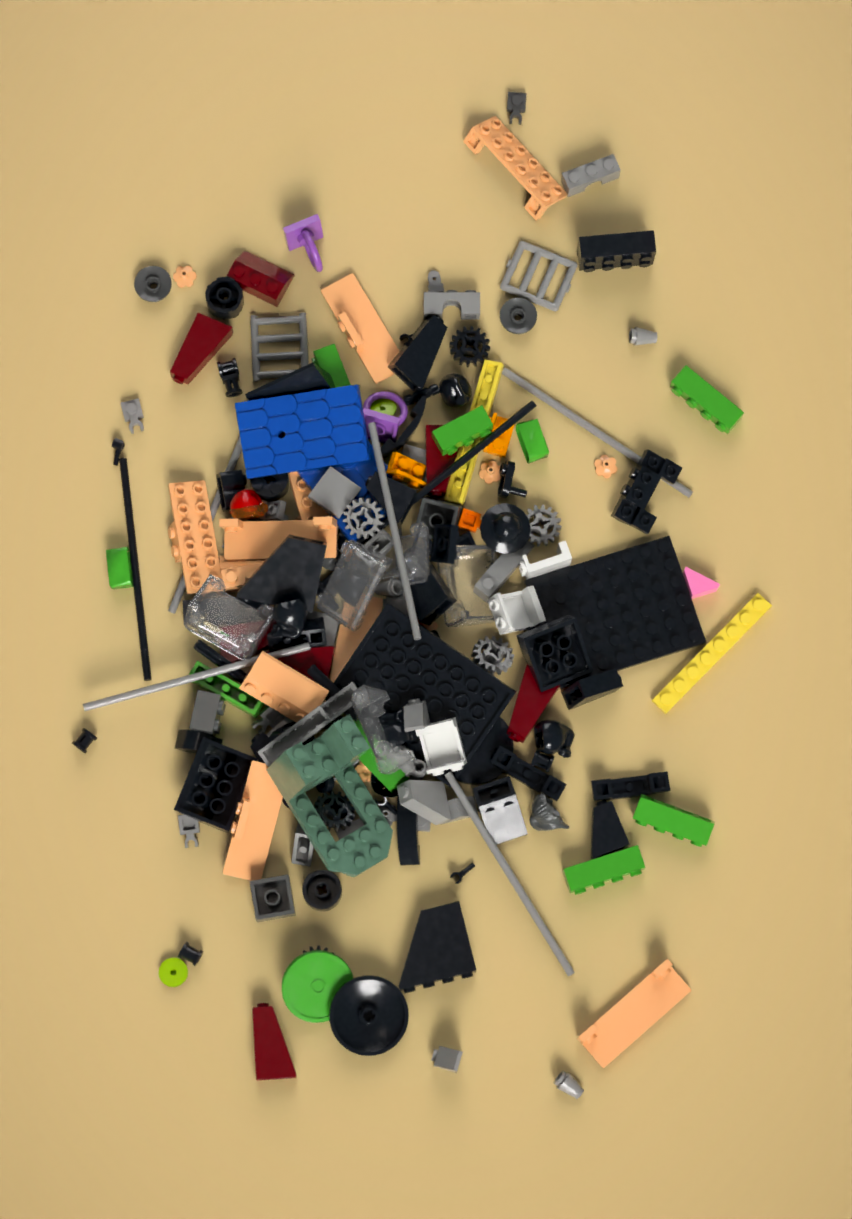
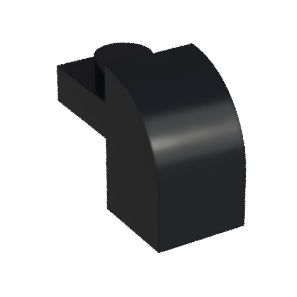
M179 730L175 749L187 753H197L203 737L222 744L223 739L200 731Z

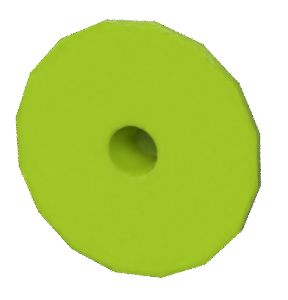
M389 399L376 400L370 410L391 416L395 414L397 409L396 404Z
M172 957L166 959L159 967L160 980L169 987L180 986L188 976L187 965L179 958Z

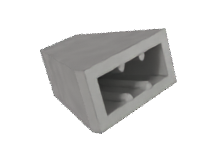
M408 780L397 785L400 805L435 825L442 824L451 819L443 782Z

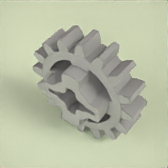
M361 497L359 498V503L357 500H352L353 506L347 505L346 507L349 511L343 512L347 516V519H343V522L348 523L345 529H351L350 535L357 533L358 539L362 535L364 539H368L369 534L375 537L374 531L381 532L379 525L385 524L381 521V518L385 517V515L380 514L383 508H377L378 502L374 501L371 503V498H367L364 501V498ZM363 505L359 512H354L357 507ZM371 510L374 511L376 517L373 516ZM365 515L367 521L363 522V519H361L360 516ZM352 519L355 521L357 525L356 527L354 526ZM368 525H374L370 530L365 531Z
M534 505L533 511L529 508L527 509V518L530 520L534 516V521L530 523L531 531L529 538L531 539V545L535 541L538 547L541 542L547 546L548 540L552 543L554 542L553 536L559 537L560 533L556 530H561L562 526L557 525L561 522V518H555L558 513L557 511L551 513L552 507L546 510L544 505L541 506V509ZM541 522V524L544 525V528L541 529L540 526H538V523ZM553 527L552 532L547 535L548 529Z
M485 636L484 641L479 639L478 643L474 645L471 657H474L473 662L478 663L486 671H490L492 675L494 672L501 675L502 671L506 673L513 663L514 654H511L513 648H507L509 643H502V638L496 640L495 636H493L489 640Z

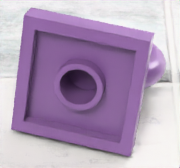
M318 214L283 227L289 251L304 246L312 266L317 272H321L323 265L314 241L324 238Z
M381 391L370 395L365 400L363 412L368 439L371 440L368 424L375 422L380 443H385L388 438L394 443L396 442L398 428L408 415L407 405L400 396L392 392ZM379 399L392 400L400 407V415L397 418L370 410L371 405Z

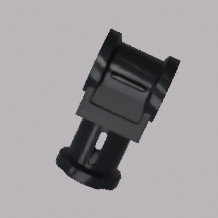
M232 358V361L223 363L217 362L220 377L226 386V397L232 398L241 395L243 392L239 388V371L236 359Z

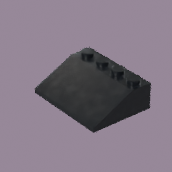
M312 362L245 395L251 401L336 387L331 375Z
M203 737L174 810L210 827L228 833L235 817L237 803H240L251 761H257V758Z

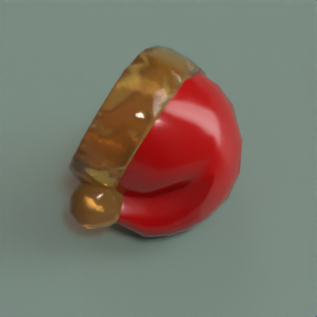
M244 489L234 495L229 511L233 518L252 519L264 516L268 511V506L262 502L260 496L255 491Z

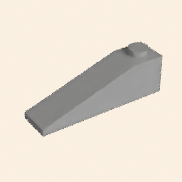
M527 541L524 547L515 553L501 554L475 584L473 593L488 603L487 599L499 591L520 565L519 562L522 555L526 554L527 556L535 545H531L530 541Z

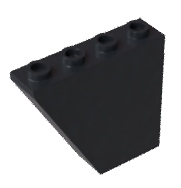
M288 535L238 590L237 597L243 602L251 603L253 600L258 601L262 606L268 607L271 604L276 605L300 599L306 605L307 614L309 612L313 613L327 542Z
M459 901L420 912L399 983V990H404V993L416 991L415 987L422 985L424 989L435 986L434 982L442 981L443 984L453 982L454 977L461 976L462 979L469 978L476 972Z

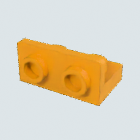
M494 412L493 416L489 417L493 423L491 433L508 419L499 417ZM514 425L486 446L483 452L505 458Z
M392 452L386 474L393 476L392 479L395 481L407 483V486L413 489L426 485V482L422 481L426 465L398 452Z

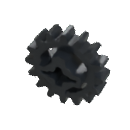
M464 326L463 332L457 330V336L452 335L451 340L454 342H450V347L452 348L450 354H455L454 361L460 360L459 365L465 362L467 367L470 366V363H473L474 367H476L477 361L483 363V357L488 358L486 351H490V346H488L490 340L485 339L486 333L480 334V328L474 331L473 326L470 327V330H467ZM460 341V342H461L460 344H461L462 346H461L460 349L458 350L457 345H458V342ZM482 343V347H483V348H482V351L480 352L477 347H479L480 344Z
M333 790L330 792V795L324 792L322 797L318 796L314 804V808L325 826H327L328 831L331 828H334L335 832H338L339 828L344 831L346 826H351L352 820L355 818L354 807L350 801H347L348 797L346 795L344 797L341 796L340 791L337 795L334 794Z

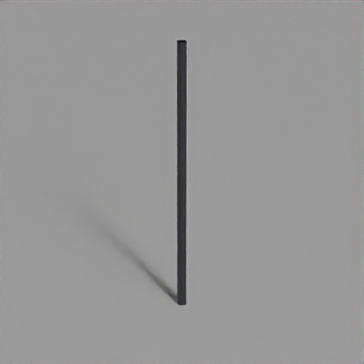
M530 401L417 492V498L413 505L533 410L536 404ZM388 517L382 520L385 524L379 525L380 529H384L389 525ZM369 534L368 539H364L362 536L356 541L357 545L362 547L372 536Z
M120 458L144 681H150L152 678L127 458Z

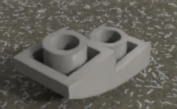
M262 500L261 506L248 509L247 520L283 521L286 502L282 500L270 502Z

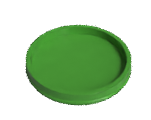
M313 950L303 953L289 964L283 975V1000L291 1013L299 1019L312 1023L329 1021L331 1001L338 989L353 979L352 972L342 958L331 952Z

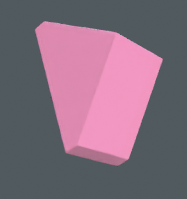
M685 567L683 571L691 599L714 593L720 585L688 567Z

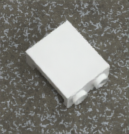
M566 540L558 543L556 556L530 564L526 554L522 555L519 562L521 576H525L527 580L569 567L572 556Z
M534 585L528 586L522 591L502 595L501 593H496L487 599L500 635L522 631L527 627H538L546 622Z
M456 718L430 723L424 729L415 730L416 735L419 736L427 765V774L432 773L433 776L444 774V770L451 769L454 772L463 769L462 766L467 763Z

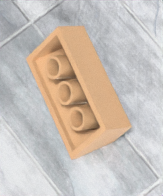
M224 555L219 556L225 593L237 592L266 559L225 560Z
M264 651L260 653L239 689L296 723L321 705L329 692L326 688Z

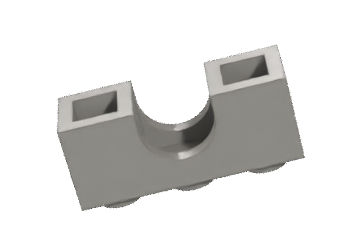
M614 154L563 172L561 183L567 193V197L585 191V188L594 182L601 181V184H605L618 179L621 170Z
M429 290L424 292V320L432 315L442 319L443 310L451 305L459 308L461 320H480V292L475 290H466L465 292Z

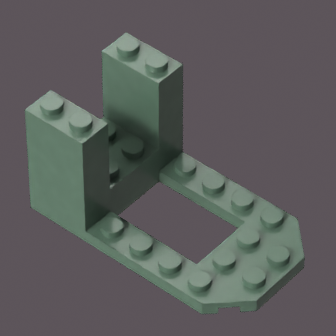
M349 714L333 723L320 737L303 746L302 742L284 751L266 770L327 870L356 877L388 857L393 830L352 765L370 747ZM333 776L337 779L364 823V826L337 842L333 839L305 793Z

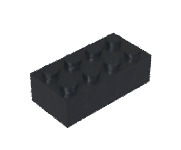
M654 230L579 237L577 246L579 271L593 272L595 269L609 271L617 267L629 269L632 266L649 267L654 263L656 255Z

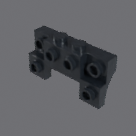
M649 449L645 450L636 468L634 467L631 470L628 483L622 487L620 491L622 495L611 517L645 534H649L657 517L647 512L645 508L660 479L671 485L675 484L682 467L667 458L660 457Z

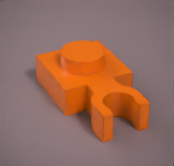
M463 508L457 524L458 528L475 533L477 528L480 529L481 514Z

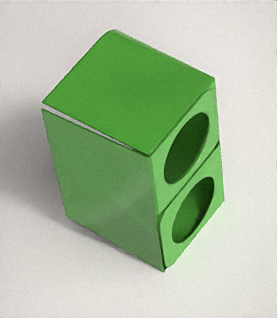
M538 419L517 423L516 433L527 463L529 464L548 457L549 449Z
M128 547L106 550L109 585L112 589L133 587L130 552H127L129 551Z

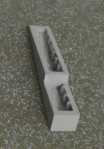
M351 682L257 753L269 767L284 751L300 742L304 743L364 699V695L355 683Z

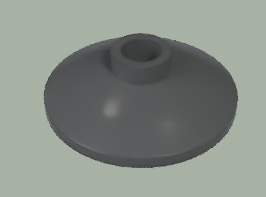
M148 266L138 272L135 277L134 287L141 299L148 302H158L169 294L172 281L165 269L158 266ZM152 284L157 285L155 289L150 288Z
M513 298L502 306L500 321L507 331L514 334H523L530 331L536 324L537 311L534 305L527 299ZM515 316H521L522 319L517 321Z

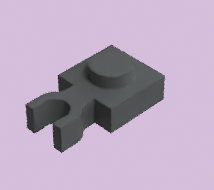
M508 92L507 112H512L509 124H512L513 118H518L519 125H521L522 116L520 113H525L526 93Z

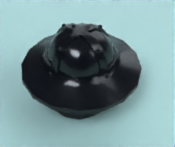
M508 503L494 505L483 515L480 524L481 537L485 544L494 552L502 554L515 553L523 548L529 540L531 531L529 519L524 511L516 505Z

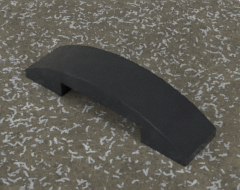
M424 396L410 413L414 420L394 443L388 438L381 447L383 458L399 450L415 433L426 405V398Z
M499 745L490 763L512 778L541 794L544 793L546 797L554 801H558L567 785L518 758L516 754Z
M668 772L591 781L594 801L639 797L641 794L646 796L670 791Z
M398 796L397 838L400 865H420L418 815L400 805Z

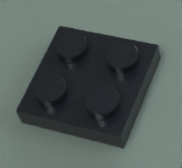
M434 524L430 562L454 564L457 557L456 544L459 539V526Z

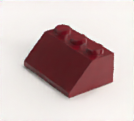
M244 251L235 259L226 277L234 279L243 291L278 307L295 276L247 251Z

